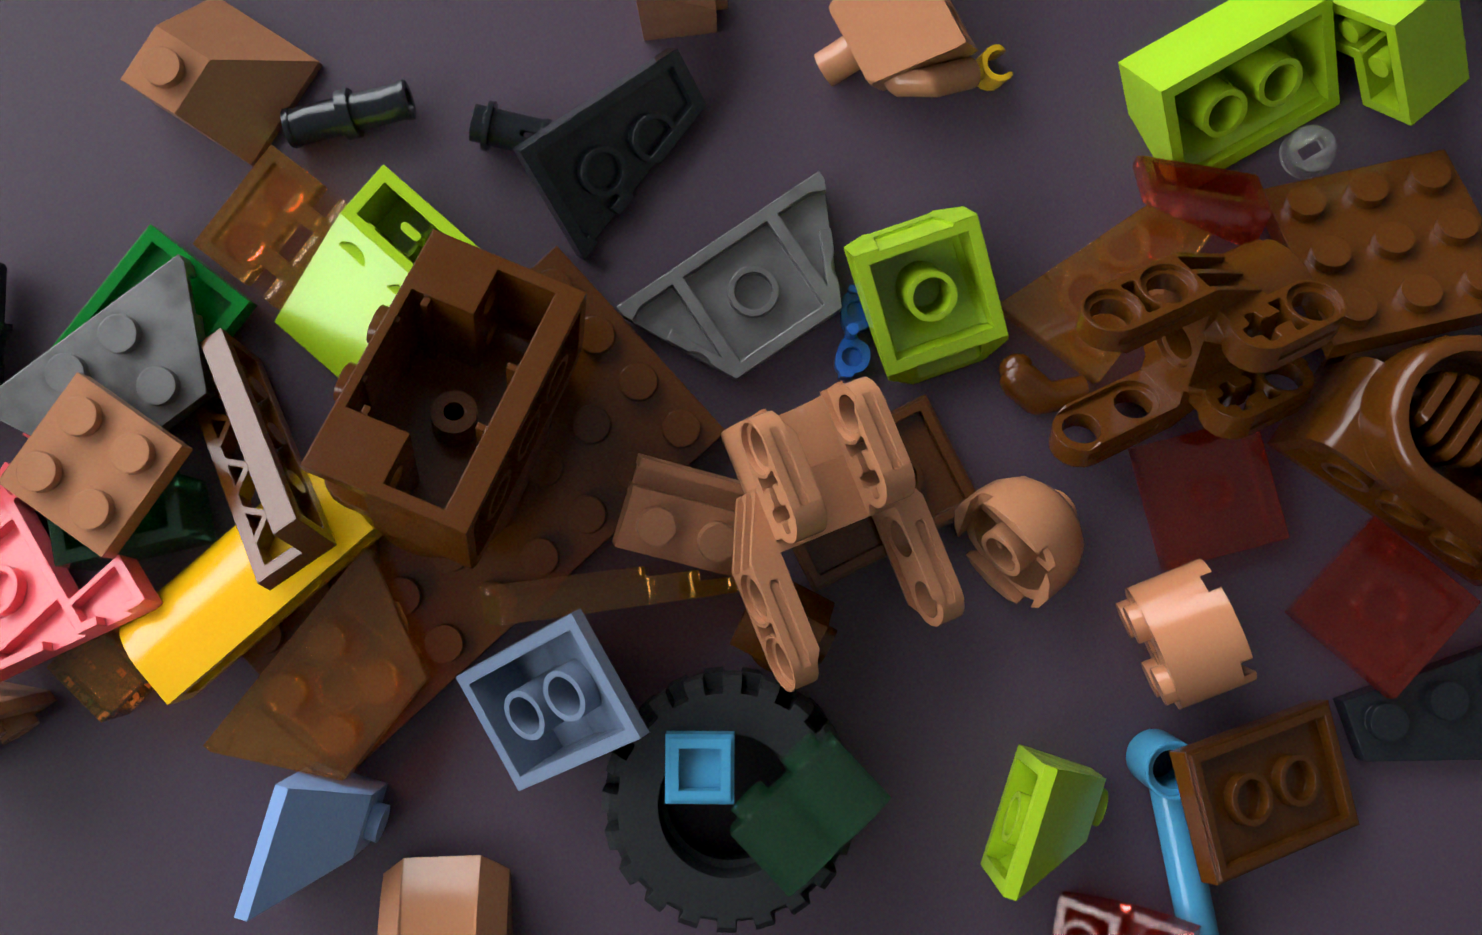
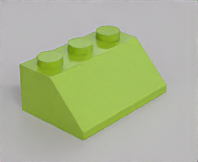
M1228 0L1118 62L1128 114L1170 187L1178 194L1183 193L1340 105L1332 0Z

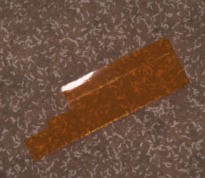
M644 566L480 586L484 624L509 625L564 617L581 608L584 614L738 592L733 576L700 580L699 570L645 575Z

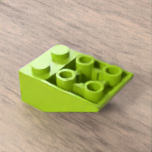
M383 164L339 213L274 322L336 377H339L349 362L357 364L369 344L367 343L366 336L373 315L381 305L390 307L433 229L475 247L478 246Z

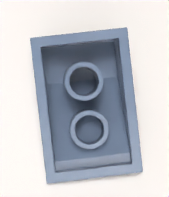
M581 608L546 625L456 676L459 685L518 791L637 741L649 733L648 728Z

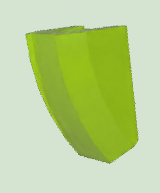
M961 206L933 210L923 216L870 234H863L843 247L870 332L889 381L916 384L983 361L1008 340L1009 334L977 213Z

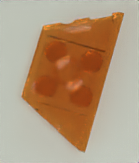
M363 548L205 742L203 746L207 750L217 754L341 781L351 776L431 677L430 670L420 648L412 642L408 633L409 623L399 601L394 602L379 566L382 563L376 552L371 548Z

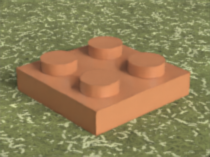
M77 372L1 475L0 485L100 557L115 559L193 451V448L93 378Z

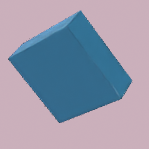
M666 731L665 804H734L735 731Z

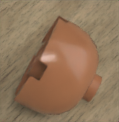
M1026 476L997 479L978 489L955 510L954 527L957 536L959 537L967 531L970 541L978 550L969 551L966 554L967 558L988 585L1007 600L1017 604L1024 597L1034 600L1031 608H1039L1060 591L1077 573L1083 557L1084 538L1080 521L1077 517L1076 507L1065 493Z

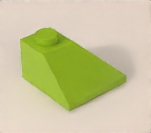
M1018 744L980 863L1003 897L1018 901L1087 842L1091 826L1097 827L1101 823L1107 809L1108 790L1104 788L1105 777L1091 767Z

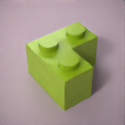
M1332 0L1336 50L1354 57L1362 104L1412 126L1470 79L1460 0Z

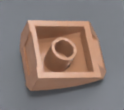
M482 855L403 858L383 873L377 935H513L510 868Z

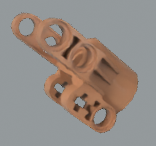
M861 377L847 383H843V381L837 382L831 387L820 391L821 395L780 415L773 411H767L766 408L759 410L754 415L732 425L720 434L744 492L742 497L736 499L732 574L771 671L778 683L788 692L798 690L818 679L820 648L781 554L783 551L872 516L908 605L916 610L928 624L935 627L960 617L965 609L961 586L924 496L915 488V473L887 402L880 388L868 377Z

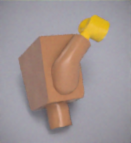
M833 0L829 5V11L842 36L814 54L820 71L831 86H836L861 69L871 86L882 91L888 90L896 97L938 98L976 87L985 91H994L1013 76L1012 71L1004 75L995 74L988 66V61L995 60L1006 52L1005 48L1000 44L988 47L976 60L969 57L977 52L978 49L951 0Z

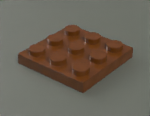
M1445 149L1261 189L1256 206L1271 239L1292 250L1308 268L1313 280L1330 284L1338 289L1346 298L1348 307L1337 334L1327 345L1321 347L1326 359L1482 325V216ZM1302 306L1307 318L1319 321L1327 319L1319 310Z

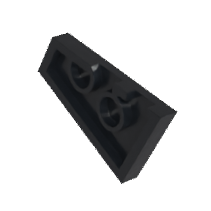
M667 48L512 149L575 254L585 260L598 244L596 240L598 235L615 214L620 215L634 198L632 192L655 163L660 164L707 104L678 49Z
M1482 645L1333 698L1354 758L1365 762L1482 760Z

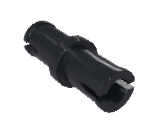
M401 79L397 80L396 83L355 93L349 88L336 90L333 92V98L295 108L281 109L280 119L288 143L292 148L297 149L306 144L343 135L348 140H354L364 137L365 130L403 120L416 119V107L409 85L406 80Z

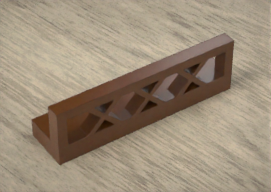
M220 328L200 342L213 376L216 396L195 410V414L257 584L272 590L337 544L308 473L303 471L300 466L302 462L301 456L261 359ZM220 397L227 415L217 414L213 402ZM237 444L240 446L245 461L234 459L233 453ZM255 490L263 509L252 507L251 499ZM275 536L292 546L272 560L269 550Z

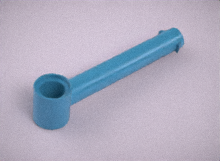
M1161 729L1144 730L1130 741L1126 751V764L1130 773L1149 788L1179 935H1219L1210 887L1208 883L1201 882L1174 769L1172 767L1167 774L1160 777H1154L1153 774L1154 762L1161 753L1167 750H1175L1188 744Z

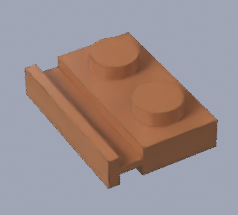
M638 453L633 479L629 483L612 542L614 546L733 577L732 557L736 499L744 495L739 480Z

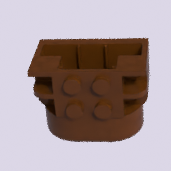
M433 229L390 307L381 305L373 315L366 336L367 343L369 344L357 364L349 362L339 375L333 393V399L336 402L301 462L302 470L324 479L326 488L335 501L348 509L370 517L374 528L379 530L385 538L397 547L419 556L447 558L473 569L481 560L490 541L510 521L530 481L542 449L546 447L550 435L553 412L572 376L582 349L587 292Z
M1444 335L1426 341L1416 339L1329 359L1325 357L1314 373L1315 382L1305 406L1298 412L1283 419L1267 445L1472 585L1482 586V336Z

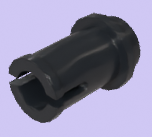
M490 100L487 106L475 105L470 122L469 141L480 143V149L486 152L489 151L491 146L514 151L512 148L528 139L524 137V133L535 134L551 124L552 119H541L498 109V103Z

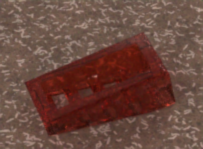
M1144 155L1136 156L1132 167L1143 203L1236 245L1241 246L1247 242L1259 239L1272 214L1264 189L1256 174Z

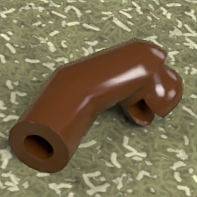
M1013 353L1006 356L1000 362L998 368L1001 377L999 383L1004 394L1030 414L1041 415L1060 411L1064 405L1090 393L1084 375L1051 381L1035 366H1032L1031 358L1025 354Z

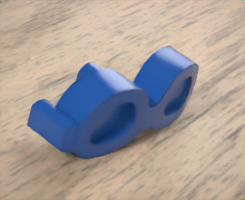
M851 284L841 301L842 309L839 313L840 325L844 331V339L841 340L834 359L835 372L838 374V380L850 381L853 376L863 373L868 367L871 358L868 345L858 338V334L867 331L869 326L856 287Z

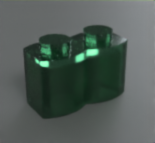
M830 730L819 740L812 732L804 736L783 757L782 762L788 770L768 788L761 780L758 781L731 808V811L738 817L730 826L731 836L788 897L805 885L834 856L840 847L862 830L891 799L885 788Z

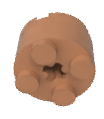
M1202 559L1194 560L1125 588L1127 599L1115 603L1119 617L1129 637H1135L1139 644L1145 643L1151 658L1141 662V666L1156 698L1161 697L1166 706L1175 703L1180 710L1257 680V672L1241 664L1253 659V656L1229 599L1222 587L1208 592L1200 576L1212 572Z

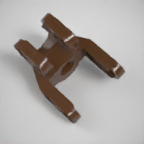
M1256 239L1222 254L1175 252L1092 289L1084 295L1076 320V332L1082 341L1102 351L1126 354L1143 347L1146 353L1140 370L1064 405L1052 422L1048 439L1049 449L1054 457L1062 463L1073 467H1088L1171 428L1194 409L1198 411L1199 421L1206 430L1215 436L1234 440L1248 437L1298 412L1305 406L1315 382L1313 372L1308 367L1309 363L1302 356L1327 345L1337 334L1348 307L1346 298L1338 289L1330 284L1313 280L1308 268L1292 250L1271 239ZM1308 306L1322 312L1327 319L1319 321L1305 318L1298 314L1294 307ZM1099 314H1111L1124 320L1127 326L1120 329H1109L1094 322L1092 317ZM1279 374L1288 377L1296 383L1298 388L1284 390L1275 387L1269 383L1265 376ZM1249 394L1244 409L1242 410L1238 405L1244 403L1247 398V395ZM1122 402H1132L1144 408L1148 415L1141 418H1130L1118 412L1115 405ZM1072 426L1084 427L1093 432L1097 439L1090 443H1078L1069 439L1063 430Z

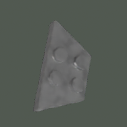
M817 171L619 304L617 308L623 318L733 380L738 381L839 313L842 309L838 277L835 271L832 231L829 227L826 205L825 179L820 171Z
M177 254L0 386V421L31 436L77 372L93 378L167 431L216 396L213 376L200 344L206 338L203 317L196 314L190 279L196 278L194 266L189 259Z

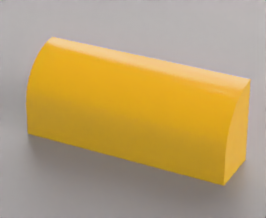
M308 473L337 545L272 590H268L257 584L237 526L235 525L157 591L163 603L156 610L119 627L120 639L127 655L167 705L195 697L382 536L380 531L374 528L372 519L348 509L335 501L327 490L324 479ZM260 503L256 508L263 509L262 504ZM275 536L269 550L272 560L292 546Z

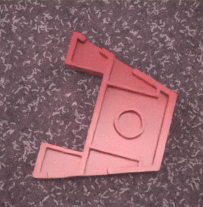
M23 433V434H22V435H24V436L27 437V438L30 437V435H28V434H26V433ZM4 462L0 468V477L10 463ZM0 485V682L150 613L163 603L138 560L120 554L79 590L34 508Z

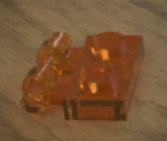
M271 144L193 242V245L248 286H252L266 268L277 279L264 294L263 298L281 311L339 213L348 203L340 198L326 217L322 216L313 207L328 188ZM303 224L313 234L294 258L289 261L278 252L298 226Z

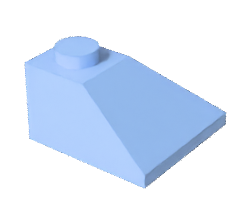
M316 761L275 784L234 918L246 922L353 859L370 844V841L377 843L384 832L390 814V805L382 803L388 783L353 772L348 775L343 769Z

